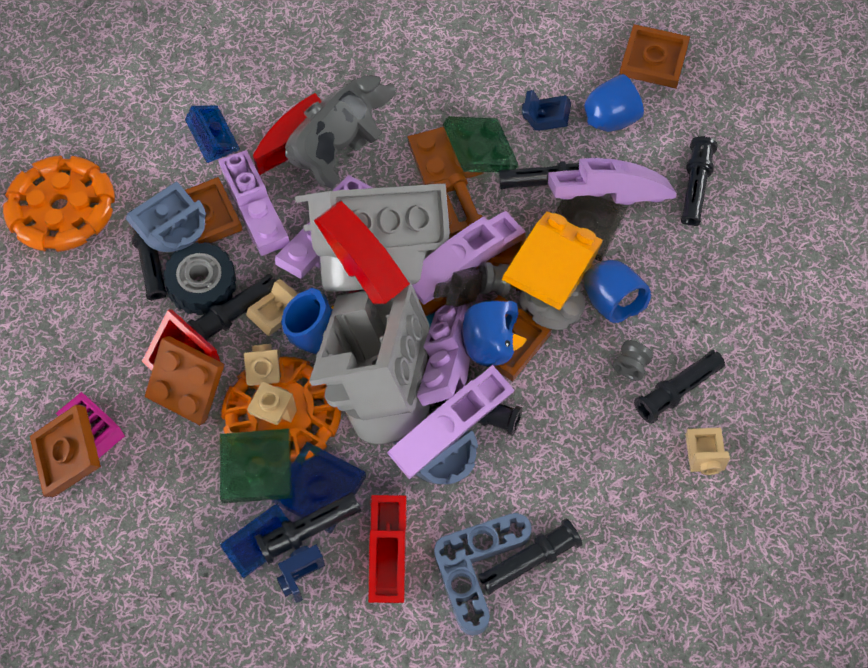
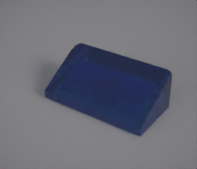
M217 105L190 107L185 121L207 163L240 150Z
M278 504L270 507L220 544L223 553L243 579L267 562L255 536L259 533L263 536L281 527L283 521H289Z

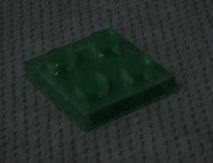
M448 116L444 121L443 127L463 172L499 173V170H513L519 166L498 118Z
M289 429L220 434V500L222 504L292 498L291 433Z

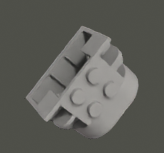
M446 183L337 190L295 196L296 203L308 202L310 224L303 225L304 231H311L313 249L320 256L322 287L328 292L364 290L356 276H349L314 222L317 217L339 201H342L368 227L396 262L408 282L411 281L412 285L419 282L423 261L432 253L431 250H436L449 240L450 230Z
M409 281L410 285L386 304H373L365 291L337 296L327 329L323 333V341L319 352L316 354V362L309 380L312 386L327 385L325 391L327 403L332 407H338L339 410L345 411L355 433L359 438L368 443L387 444L401 440L426 419L431 404L422 406L417 393L429 360L424 344L430 327L411 281Z

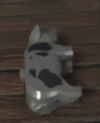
M362 76L334 91L321 103L316 102L304 112L307 118L294 130L286 143L285 156L289 162L297 168L312 171L320 185L333 188L341 179L337 176L340 170L335 167L337 151L344 149L348 145L355 151H358L367 142L373 143L378 139L382 131L377 127L372 117V110L384 106L395 96L396 88L394 84H381L379 76Z

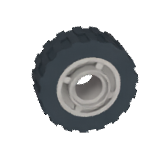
M195 242L182 250L175 251L171 255L170 260H167L165 264L166 269L163 273L164 283L171 302H174L179 310L182 309L188 314L203 315L210 311L212 305H222L232 298V294L236 290L234 265L226 251L223 252L221 247L210 245L207 242ZM200 276L207 277L203 281H194L197 277Z

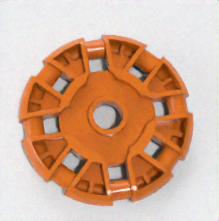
M61 155L41 159L33 163V167L27 172L21 171L6 191L5 195L8 200L3 204V214L9 231L16 233L17 239L24 245L40 251H46L47 249H56L57 252L66 251L87 243L86 239L93 234L98 235L107 225L113 213L111 203L115 202L114 188L108 175L101 173L100 167L94 162L77 156H71V159H63ZM62 171H70V176ZM41 177L44 181L35 186L33 182ZM92 180V184L86 188L84 184ZM65 199L68 201L66 206L61 209L52 208L53 203L57 200ZM20 201H27L28 206H20ZM91 203H99L94 208L90 207ZM32 221L35 223L33 226H26ZM84 222L86 225L78 230L77 227ZM50 230L59 231L56 233V236H49Z
M279 357L280 382L269 384L274 387H281L293 394L297 412L291 422L281 419L280 423L275 425L248 413V406L254 395L251 398L245 392L248 388L258 390L260 385L248 386L245 370L237 376L238 381L233 387L229 386L225 394L221 410V418L225 420L226 424L223 428L225 436L235 451L241 456H249L252 458V463L259 466L278 469L285 468V465L298 462V465L306 463L327 448L325 443L330 436L335 437L339 428L342 411L338 407H332L327 403L325 399L327 385L312 386L309 380L313 367L310 366L309 361L296 357ZM303 377L308 379L304 387L297 383ZM313 400H324V404L314 406ZM241 415H248L249 420L239 422L238 418ZM312 423L320 428L315 435L310 433ZM257 435L263 441L260 446L252 443ZM294 441L295 449L282 451L281 443Z

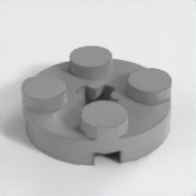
M580 283L561 310L524 291H521L520 304L523 310L526 311L528 309L534 315L533 321L549 329L563 330L567 329L569 324L574 323L575 325L585 309V299L580 292L582 289Z

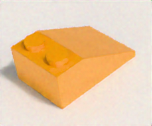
M546 211L536 223L504 273L502 280L561 310L582 281L585 272L591 267L603 240L596 237L591 230L579 228L567 222V219L562 215Z

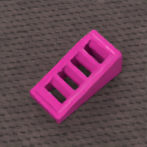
M80 392L56 412V415L59 416L74 405L83 403L87 413L89 411L92 412L88 417L90 424L97 418L100 420L91 428L93 435L104 426L107 427L94 439L98 457L100 458L124 438L125 435L121 428L85 394Z

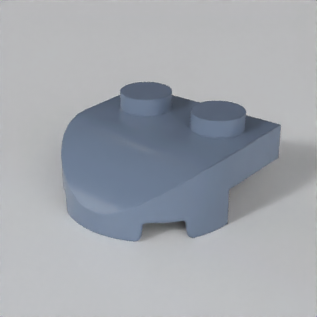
M176 181L127 213L125 219L148 246L161 252H174L194 244L201 237L205 227L206 212L200 200L194 202Z
M472 430L466 431L457 441L416 475L426 482L439 485L452 484L464 479L475 466L478 442ZM400 440L393 442V444L396 445Z

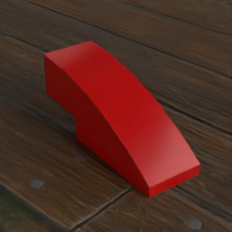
M316 93L305 98L286 112L261 140L253 154L255 167L259 175L288 160L285 156V146L288 138L307 118L304 112L312 104L322 102Z
M342 201L337 202L314 220L349 276H356L373 304H386L410 285L384 246Z
M371 495L368 603H404L407 531L406 495Z

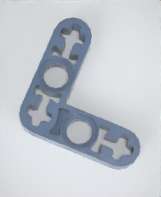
M508 514L445 535L435 544V561L460 629L468 635L473 636L483 633L488 627L490 619L489 609L472 563L524 546L530 539L532 528L528 518L522 514ZM515 523L518 528L524 527L521 531V537L516 538L514 533L504 535V543L499 544L498 533L495 528H500V534L510 531V524ZM478 534H487L493 540V544L487 550H480L474 546L473 539ZM462 539H467V546L471 555L466 556V550L462 549L455 553L454 560H450L447 555L441 556L444 553V546L450 545L452 549H458L463 547ZM461 576L468 578L472 584L471 589L463 594L455 592L451 587L452 581ZM474 596H477L478 600H472V607L476 614L482 613L483 615L479 618V625L473 626L471 621H464L468 617V609L465 603L458 606L457 602H467Z

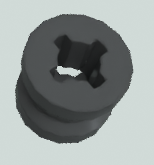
M482 262L478 267L476 275V287L479 294H488L492 291L497 295L506 296L509 293L511 284L503 281L502 278L510 265L499 264L498 266H493L491 262Z
M627 340L621 347V356L615 358L612 366L618 374L633 381H640L645 374V365L650 364L653 359V353L644 344Z

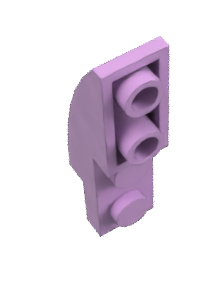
M247 150L218 160L232 197L253 244L256 245L260 255L263 256L284 248L290 242L289 237L268 197L266 187Z
M585 158L579 159V170L548 172V185L555 198L573 199L576 196L586 195L601 197L610 193L616 204L620 203L623 205H631L641 201L662 202L665 199L676 198V191L667 178L644 166L627 161Z
M348 175L333 191L373 187ZM302 229L275 256V265L300 279L314 266L320 268V256L313 249L311 231H304Z
M507 211L500 213L490 220L482 217L424 259L421 278L418 283L412 285L418 299L424 305L473 276L475 268L482 262L490 260L522 241L526 231Z
M464 302L456 305H444L435 312L424 344L429 360L417 393L422 406L452 398L455 391L462 389L466 385L470 357L465 351L461 335L464 313L467 310Z
M492 365L476 379L471 380L455 393L454 397L449 398L393 446L387 454L410 479L508 398L515 390Z

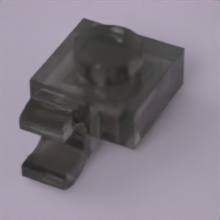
M475 267L453 272L450 282L436 284L433 297H446V305L454 307L475 302L481 291L480 284L483 272Z

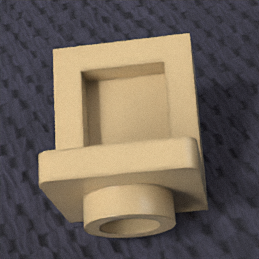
M279 279L274 282L271 293L248 308L246 316L267 336H270L282 327L283 311L289 301L297 295V292Z
M272 344L254 345L252 346V352L244 353L246 382L248 386L260 385L261 382L267 384L280 382V350H272Z
M261 382L248 406V413L275 425H278L281 419L291 422L297 412L292 393L281 387H274L264 382Z
M721 428L687 429L685 436L690 472L715 475L724 471L730 460V455L728 451L724 450Z

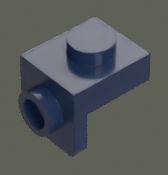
M534 90L527 91L525 103L522 104V115L529 122L533 130L536 131L567 127L571 101L567 95L539 99Z
M317 544L310 548L302 546L294 550L289 555L290 558L278 564L282 575L276 579L285 597L292 594L296 603L303 599L295 581L325 566L323 556Z

